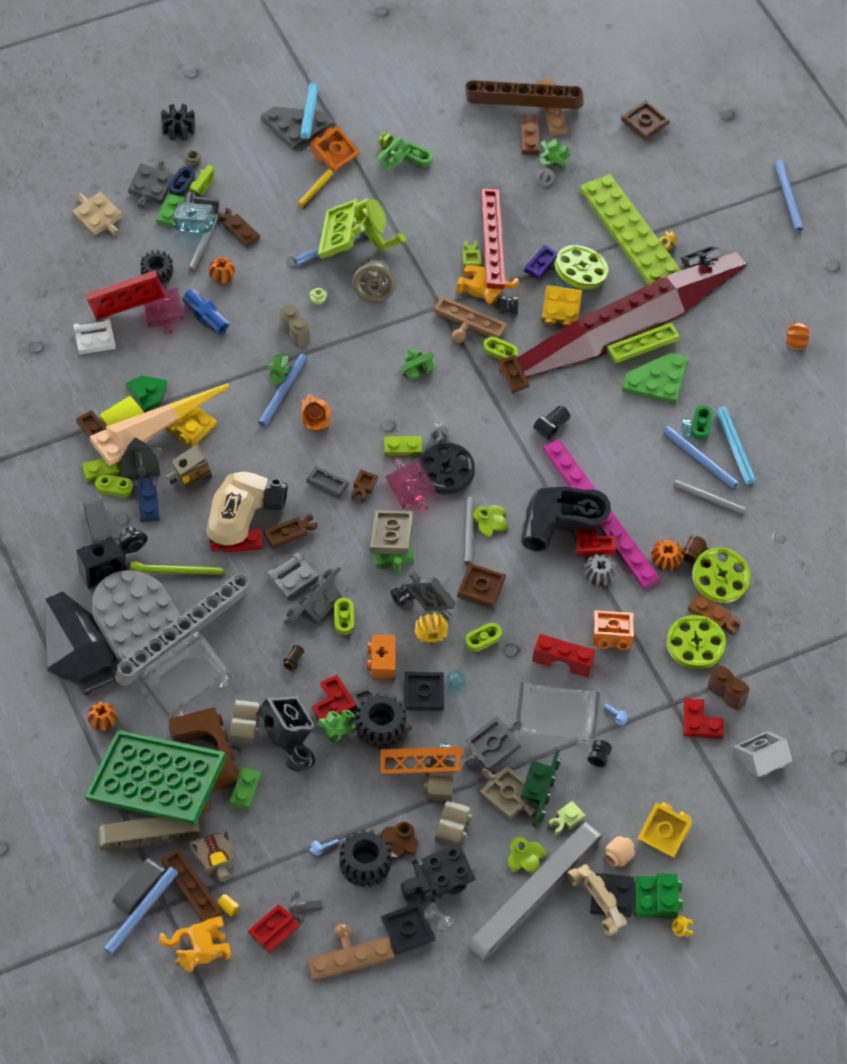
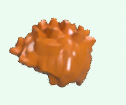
M308 394L306 400H302L301 416L303 425L312 431L324 430L325 427H329V424H332L330 407L326 401L320 400L317 397L313 398L312 395Z

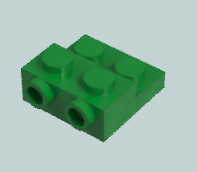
M678 874L636 875L635 917L676 919L678 912L682 911L683 900L678 898V892H682V880H678Z

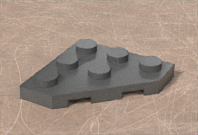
M273 107L261 114V120L292 150L334 126V121L323 111H314L310 138L302 139L301 129L304 109Z

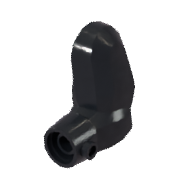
M568 486L537 489L531 497L526 510V519L522 526L521 543L531 551L540 552L547 550L555 529L599 528L607 521L610 515L611 503L607 495L595 489L584 490Z

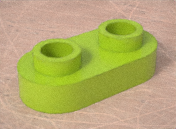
M496 337L485 339L483 350L487 355L499 360L514 354L518 357V349L515 345Z
M101 475L95 481L97 492L103 495L125 498L133 493V483L128 478Z
M340 598L334 604L335 630L341 635H348L354 630V605L348 598Z
M488 623L468 633L465 639L466 648L472 652H478L497 643L501 639L502 629L496 623Z

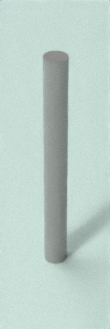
M217 214L211 215L188 269L192 272L196 270L218 219Z
M678 480L674 483L673 487L742 515L745 513L746 508Z
M467 497L464 554V563L466 565L472 563L473 497Z

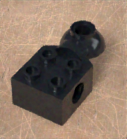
M128 527L121 531L119 538L113 536L103 538L96 543L82 546L76 550L78 570L87 589L98 585L104 578L113 573L127 571L126 554L139 551L147 543L148 536L134 527Z
M298 695L266 698L256 712V715L273 744L284 749L287 766L295 772L313 767L316 763L315 755L303 743L316 725Z

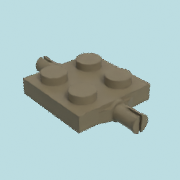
M506 766L495 775L486 768L480 772V775L488 780V783L480 791L479 795L508 820H511L522 810L530 815V817L536 814L537 810L529 805V801L520 798L525 780L511 768Z

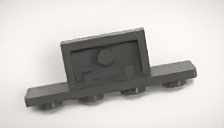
M337 567L333 570L329 568L322 575L323 579L311 586V592L308 595H303L298 600L299 605L296 608H291L286 613L287 618L283 622L285 624L293 622L304 611L315 624L318 623L334 606L336 600L342 598V595L330 583L341 571V568Z

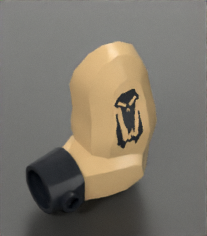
M249 472L227 475L213 497L206 528L207 536L215 543L222 545H234L243 542L248 536L249 524L253 519L255 510L260 508L264 510H284L288 483L278 478H264Z

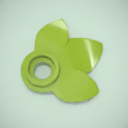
M491 505L488 508L479 506L475 509L473 513L474 520L478 523L480 532L486 537L490 538L493 530H508L507 521L503 517L506 514L504 508Z
M517 837L510 843L511 854L508 857V865L513 873L522 867L527 872L535 874L539 870V859L546 857L547 853L539 843L528 842L523 837ZM522 844L524 849H518L517 845Z

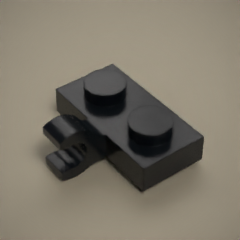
M709 246L680 258L682 264L690 268L699 265L701 262L707 268L715 266V263L711 260L720 256L721 253L720 248Z

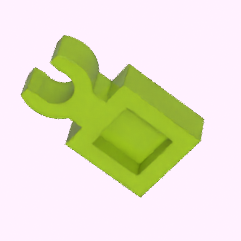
M467 240L464 241V250L462 251L463 269L466 265L482 266L481 251L477 250V240H474L473 246H469Z

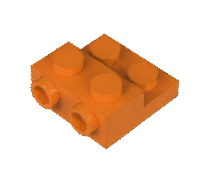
M339 126L333 129L330 127L323 133L324 136L313 139L309 148L319 162L323 161L333 173L360 153Z
M594 610L593 646H598L601 649L613 647L622 651L632 649L634 639L633 613Z

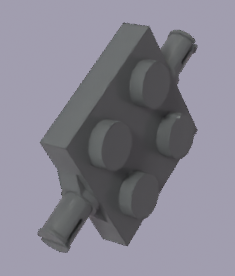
M158 160L155 167L140 163L128 188L129 194L140 198L137 204L139 208L143 209L147 201L162 204L169 189V182L174 174L162 170L165 164L164 161Z
M411 569L407 573L411 579L406 580L404 583L405 587L426 611H438L448 620L452 614L447 609H453L456 605L450 593L442 587L440 581L435 577L421 578L414 569Z
M496 716L465 740L473 753L464 761L468 768L479 761L489 771H492L520 749L521 745L515 739L513 732L523 726L521 722L517 719L507 726Z

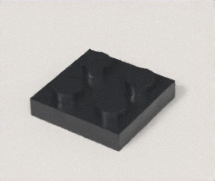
M404 672L405 709L444 711V672Z
M595 873L597 877L600 876L608 893L614 895L619 914L621 913L624 917L631 918L634 877ZM591 894L590 913L606 915Z
M420 902L381 916V922L396 955L429 944L436 939Z

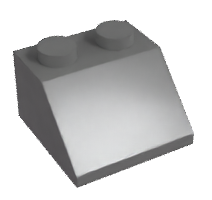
M769 731L733 746L749 773L758 777L767 776L770 771L784 768L787 763L793 761L787 740Z

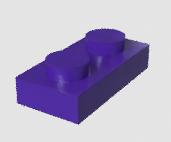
M544 245L524 267V272L539 280L554 264L558 252Z

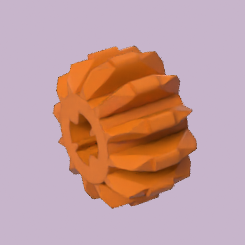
M664 538L661 542L657 541L651 550L652 562H656V568L661 566L663 571L666 568L672 571L673 567L678 568L683 561V547H679V542L673 543L672 538L669 541H666Z

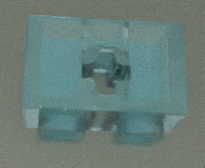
M182 202L178 203L172 217L176 230L210 233L216 218L212 205Z

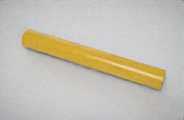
M328 169L297 203L300 208H303L333 175L332 170Z

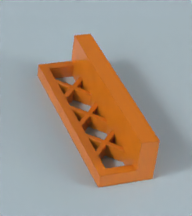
M460 746L380 750V774L461 772V758H464V749ZM430 758L438 761L433 768H427L423 762ZM446 758H456V767H447L443 761ZM416 759L418 763L413 769H408L403 764L406 760ZM386 760H396L398 762L393 769H386Z

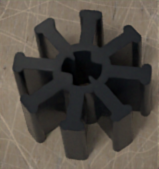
M175 104L169 105V112L162 110L161 129L163 135L169 133V139L175 141L177 133H180L182 141L188 139L187 132L194 135V110L192 109L187 112L186 104H181L179 111L176 110Z

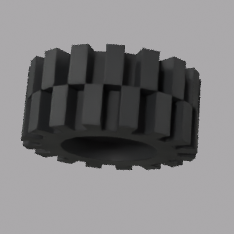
M153 250L151 254L147 252L145 257H142V261H140L142 275L156 271L159 280L163 284L166 283V280H170V276H173V260L169 254L166 255V252L163 251L160 254V250H157V253H154ZM154 265L163 266L160 270H153L150 267Z

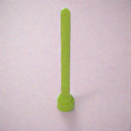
M131 561L130 571L142 573L222 575L224 573V569L221 567L143 565L139 561Z

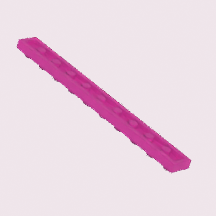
M560 439L543 446L544 453L569 487L584 490L595 489ZM611 511L607 521L599 529L604 536L615 535L616 553L642 589L660 581L659 575Z

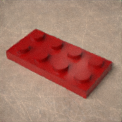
M156 271L148 272L144 275L85 294L96 320L166 297Z

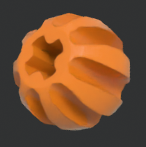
M218 257L214 259L208 269L209 276L216 283L225 284L227 281H231L235 274L234 263L228 258Z
M802 323L790 325L787 329V345L795 350L806 348L809 344V327Z
M98 702V705H92L89 708L87 720L94 730L101 729V732L107 731V728H112L115 725L117 712L110 703Z

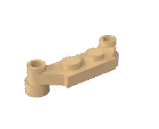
M587 864L567 872L568 880L574 887L581 883L585 884L608 917L601 922L602 928L608 936H612L618 932V929L627 925L625 917L618 912L614 895L608 893L600 876L597 877L594 871L591 872Z

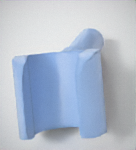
M605 704L604 708L616 716L614 719L615 723L619 726H624L627 722V713L623 710H615L610 705Z
M337 839L323 845L318 841H314L311 844L312 848L310 851L317 857L321 856L326 849L338 845L339 841Z

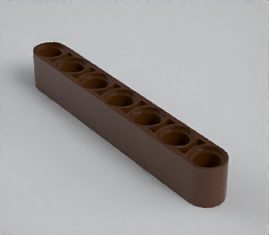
M471 80L465 85L466 97L470 103L560 109H580L584 105L583 90L578 86Z

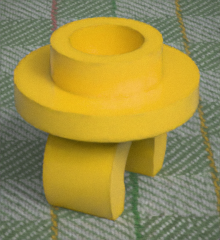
M666 231L665 234L667 236H662L659 241L662 244L666 241L668 242L664 246L668 251L672 248L673 244L675 246L678 245L676 243L678 238L673 232L668 233Z
M678 916L672 924L675 936L689 937L694 934L693 930L688 929V926L693 924V921L684 916Z

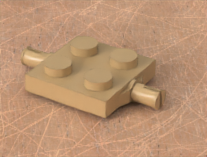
M98 192L89 199H86L82 193L76 196L81 205L72 210L73 216L94 237L105 230H109L113 236L118 234L119 230L114 224L123 217L122 213L101 192Z

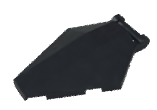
M63 591L46 598L47 671L78 684L84 696L113 681L117 682L115 679L117 672L115 667L116 656L93 615ZM108 671L110 672V675H107L92 683H85L86 681L93 679L99 675H102Z

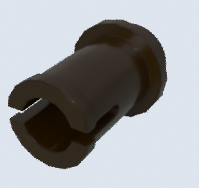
M293 645L288 657H285L283 660V666L290 671L296 669L304 649L299 645Z

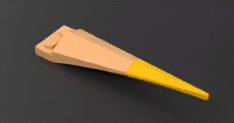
M229 384L107 426L106 430L90 436V442L109 466L122 461L127 446L135 437L145 443L187 413L229 389Z

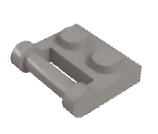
M298 552L275 570H270L266 573L268 579L287 600L318 580V575ZM296 564L299 566V568H297L281 580L278 578V576H280Z

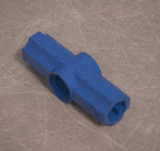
M189 289L186 291L182 301L194 312L196 319L202 324L205 322L217 335L225 333L229 327V322L218 313L214 303L210 300L206 301L195 290Z

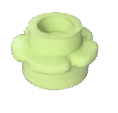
M316 288L310 291L309 296H311L312 303L321 305L325 302L327 293L322 288Z

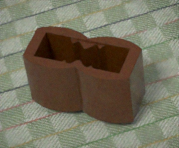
M721 665L710 674L707 685L713 694L722 697L728 706L736 710L747 701L750 690L743 680L734 677L728 668Z

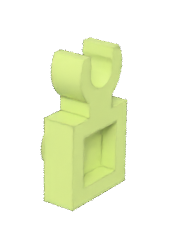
M571 801L557 811L556 816L558 818L550 819L548 827L557 825L559 828L555 830V835H559L562 833L563 827L566 826L570 830L584 820L585 814Z

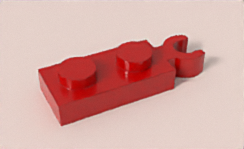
M261 529L248 530V536L243 542L234 545L217 543L216 545H210L211 552H217L224 548V553L263 549ZM209 538L210 543H215L213 540Z

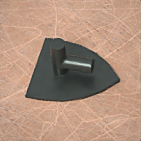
M136 437L129 443L123 454L121 462L122 477L133 480L139 479V476L142 478L149 477V474L153 476L160 475L156 455L145 442Z

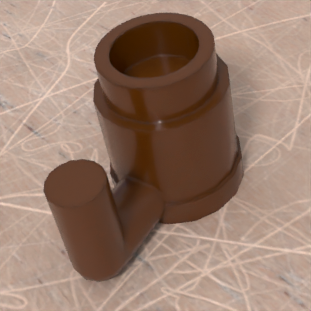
M697 535L690 536L683 549V560L694 564L703 552L710 549L707 547L706 541ZM705 560L704 566L710 567V563Z

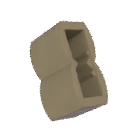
M292 304L281 308L280 326L289 335L292 344L299 348L309 343V324L304 318L300 317L299 310Z
M242 700L235 701L229 734L230 742L254 745L255 739H259L260 727H257V724L260 720L256 712L260 708V703Z
M430 758V764H426V767L433 768L438 761ZM445 759L443 761L447 767H454V760ZM454 772L425 773V776L429 777V782H424V794H428L427 801L452 802Z
M446 801L435 835L436 843L451 846L458 842L464 844L467 835L464 829L465 826H470L473 814H469L470 807Z

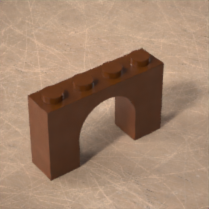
M215 707L168 719L170 734L174 742L186 743L194 740H204L213 744L217 751L226 753L227 758L211 792L236 785L239 770L237 765L232 763L234 759L232 748L227 747L226 743L229 742L226 731H222L223 719L221 714H217Z

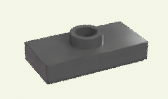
M315 466L306 479V483L337 498H340L349 486V481L318 466Z

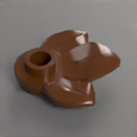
M403 821L395 827H386L380 833L382 834V839L386 838L388 845L391 846V858H398L405 851L415 854L418 849V840L414 836L415 830L409 822ZM401 831H407L408 833L401 834Z

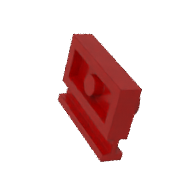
M278 904L248 930V934L270 954L300 927V923L296 922Z

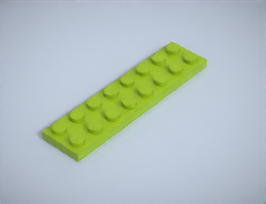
M611 174L580 186L579 190L648 285L665 276L682 271Z

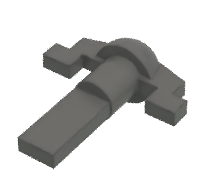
M295 892V895L291 896L289 910L292 912L294 919L299 918V921H303V914H298V911L322 908L321 900L297 902L296 899L300 898V892Z

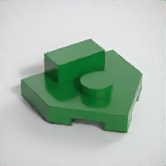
M141 375L126 383V388L144 412L161 405L163 394L167 387V380Z

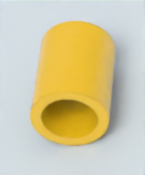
M224 894L217 902L218 907L230 917H233L240 909V905L227 894Z

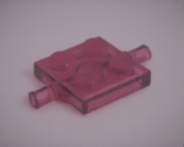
M178 288L164 290L165 298L144 304L149 328L164 326L165 334L168 335L167 329H169V334H172L171 324L185 320Z
M398 457L397 459L400 464H398L396 459L394 460L398 469L386 476V480L403 509L411 504H418L421 511H425L423 506L427 510L428 506L424 499L436 491L419 459L404 465L401 458Z

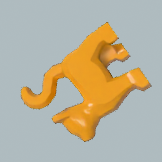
M466 265L463 270V276L469 278L473 276L474 278L470 280L460 277L457 281L456 294L460 295L465 292L473 297L483 298L489 305L499 302L502 289L486 288L485 267ZM505 276V288L513 289L519 284L518 278L508 282Z
M221 916L208 919L189 928L179 929L171 940H168L164 933H161L159 936L160 943L165 947H174L179 944L182 936L188 937L193 951L177 950L176 954L179 958L175 961L186 972L193 971L194 967L198 964L209 963L218 957H223L225 960L231 957L229 943L213 944L212 940L216 939L219 942L225 941L223 932L218 931V928L224 927Z

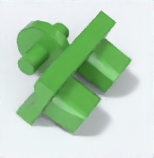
M399 136L391 142V145L385 151L378 155L377 159L390 171L398 162L402 163V158L412 149Z
M553 139L549 143L543 140L540 143L545 148V152L541 154V163L543 165L549 166L554 162L562 167L567 165L566 159L572 155L569 147L566 145L562 147L557 139Z
M411 348L407 351L408 356L404 357L405 362L408 363L404 364L403 368L400 369L402 375L406 374L410 381H413L420 377L417 368L421 366L425 374L434 371L435 365L432 360L434 354L430 352L421 356V350L416 352Z
M275 354L273 362L267 364L266 370H271L269 378L272 383H282L285 379V373L291 370V366L287 365L289 355Z
M344 710L341 716L334 711L328 712L327 717L319 719L317 725L323 726L326 729L325 737L330 742H338L343 734L355 733L356 727L352 724L355 715L348 710Z

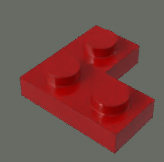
M577 528V557L595 556V554H616L615 535L597 536V528Z
M338 674L320 682V687L327 699L312 705V711L317 720L325 719L328 712L331 711L337 712L341 716L344 710L351 712L356 709L354 700Z
M684 698L683 736L723 739L724 718L704 716V699Z

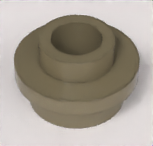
M189 150L184 156V162L189 166H197L202 161V157L197 150Z

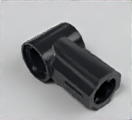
M190 191L186 193L183 211L188 215H196L198 212L218 214L220 199L201 197L199 193Z
M558 406L546 417L544 415L539 417L533 429L547 440H550L557 433L558 428L570 419L571 415L566 407Z

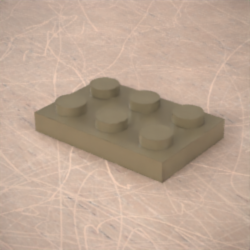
M375 510L370 553L409 554L413 511Z

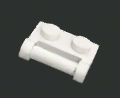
M110 319L85 325L73 324L79 355L116 349ZM106 329L103 332L81 335V332Z

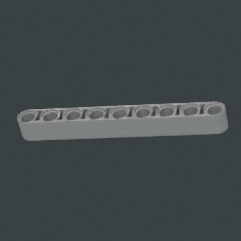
M244 574L234 575L122 660L118 665L115 676L117 683L123 686L131 684L246 595L249 578Z
M587 822L581 825L472 937L467 948L483 961L486 960L565 879L567 872L574 869L600 842L602 834Z

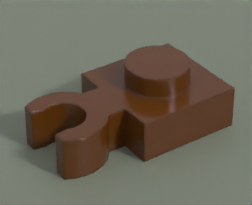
M360 469L353 483V488L355 489L351 493V499L354 500L356 495H360V502L363 503L366 499V493H372L378 480V475Z

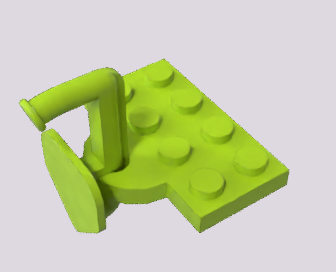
M369 198L362 201L355 199L326 211L318 255L321 259L332 257L339 252L349 250L353 247L354 236L363 231L375 248L381 251L402 242L404 243L406 238L402 233H398L396 237L385 241L381 234L384 233L386 216L378 201Z

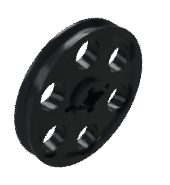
M439 443L429 447L423 452L418 462V474L421 482L426 488L439 494H453L465 489L471 483L475 473L474 459L470 452L454 443ZM447 450L449 453L446 456H441L439 451ZM462 455L466 457V460L460 462L456 460V457ZM426 460H432L434 464L431 466H427L424 464V462ZM449 463V468L443 473V468H446ZM461 471H467L469 475L467 477H461L459 473ZM429 475H434L437 479L435 481H428L426 478ZM446 481H452L454 482V485L452 487H446L444 483Z

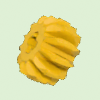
M427 613V616H420V619L416 620L415 634L420 639V642H427V644L443 641V638L447 637L448 623L442 615H436V613L429 615Z

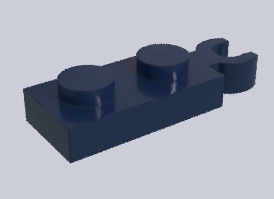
M149 474L148 481H144L139 476L140 486L137 487L140 521H160L156 485H153V475Z

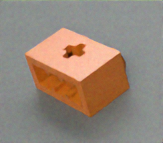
M372 635V642H368L367 654H371V659L367 660V671H371V679H395L396 635Z

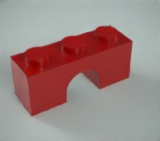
M539 633L532 662L551 667L554 661H561L569 665L570 673L589 678L596 650Z

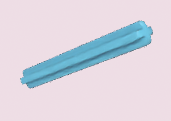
M317 83L309 84L301 129L302 139H309L311 135L318 92Z
M726 407L718 408L717 415L744 481L747 485L754 484L756 478Z

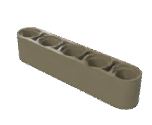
M161 817L105 824L97 829L99 847L103 851L191 840L199 837L201 834L199 820L196 825Z

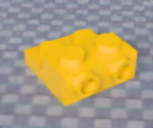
M546 285L541 322H545L547 325L562 324L564 327H567L578 320L582 290Z
M197 407L165 428V430L169 434L178 437L183 444L193 447L217 426V420Z
M656 802L637 839L674 858L682 842L686 839L693 821L690 820L691 816L682 811L679 814L672 811L673 807L665 802L659 804Z

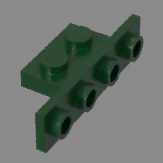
M557 749L550 766L533 760L530 763L520 798L539 804L533 827H537L538 822H543L546 810H543V806L549 803L551 793L548 790L549 787L553 788L556 776L553 775L554 769L558 770L561 759L558 758L560 750Z

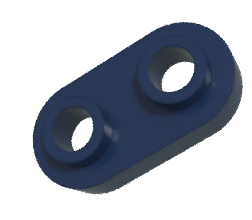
M191 167L180 168L169 182V193L177 196L184 195L195 181L194 169Z

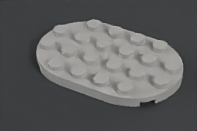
M119 571L107 576L96 587L92 599L93 617L120 662L181 616L162 584L150 575L139 571ZM189 639L144 674H161L178 666L188 650Z

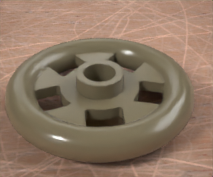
M367 264L360 267L355 272L352 281L357 295L369 302L387 300L394 293L396 287L395 278L391 271L379 264ZM369 271H377V275H370ZM384 276H385V277L387 278L388 282L383 283V280H382L381 277H384ZM361 277L366 278L365 283L360 282ZM367 288L372 293L368 294L364 290ZM381 288L385 289L383 294L378 292Z

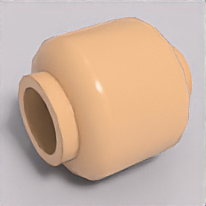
M616 837L605 847L604 856L606 861L613 867H624L635 856L634 843L629 838Z

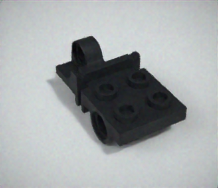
M458 842L422 858V865H419L417 859L412 860L411 863L418 878L407 879L400 887L408 906L418 902L422 905L431 900L434 902L435 895H438V898L441 899V896L446 893L449 895L458 894L465 890L467 884L475 881L476 878Z

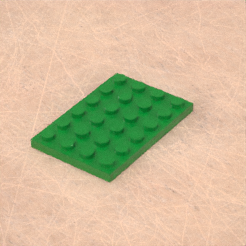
M117 730L84 797L89 802L196 825L227 755L222 751Z

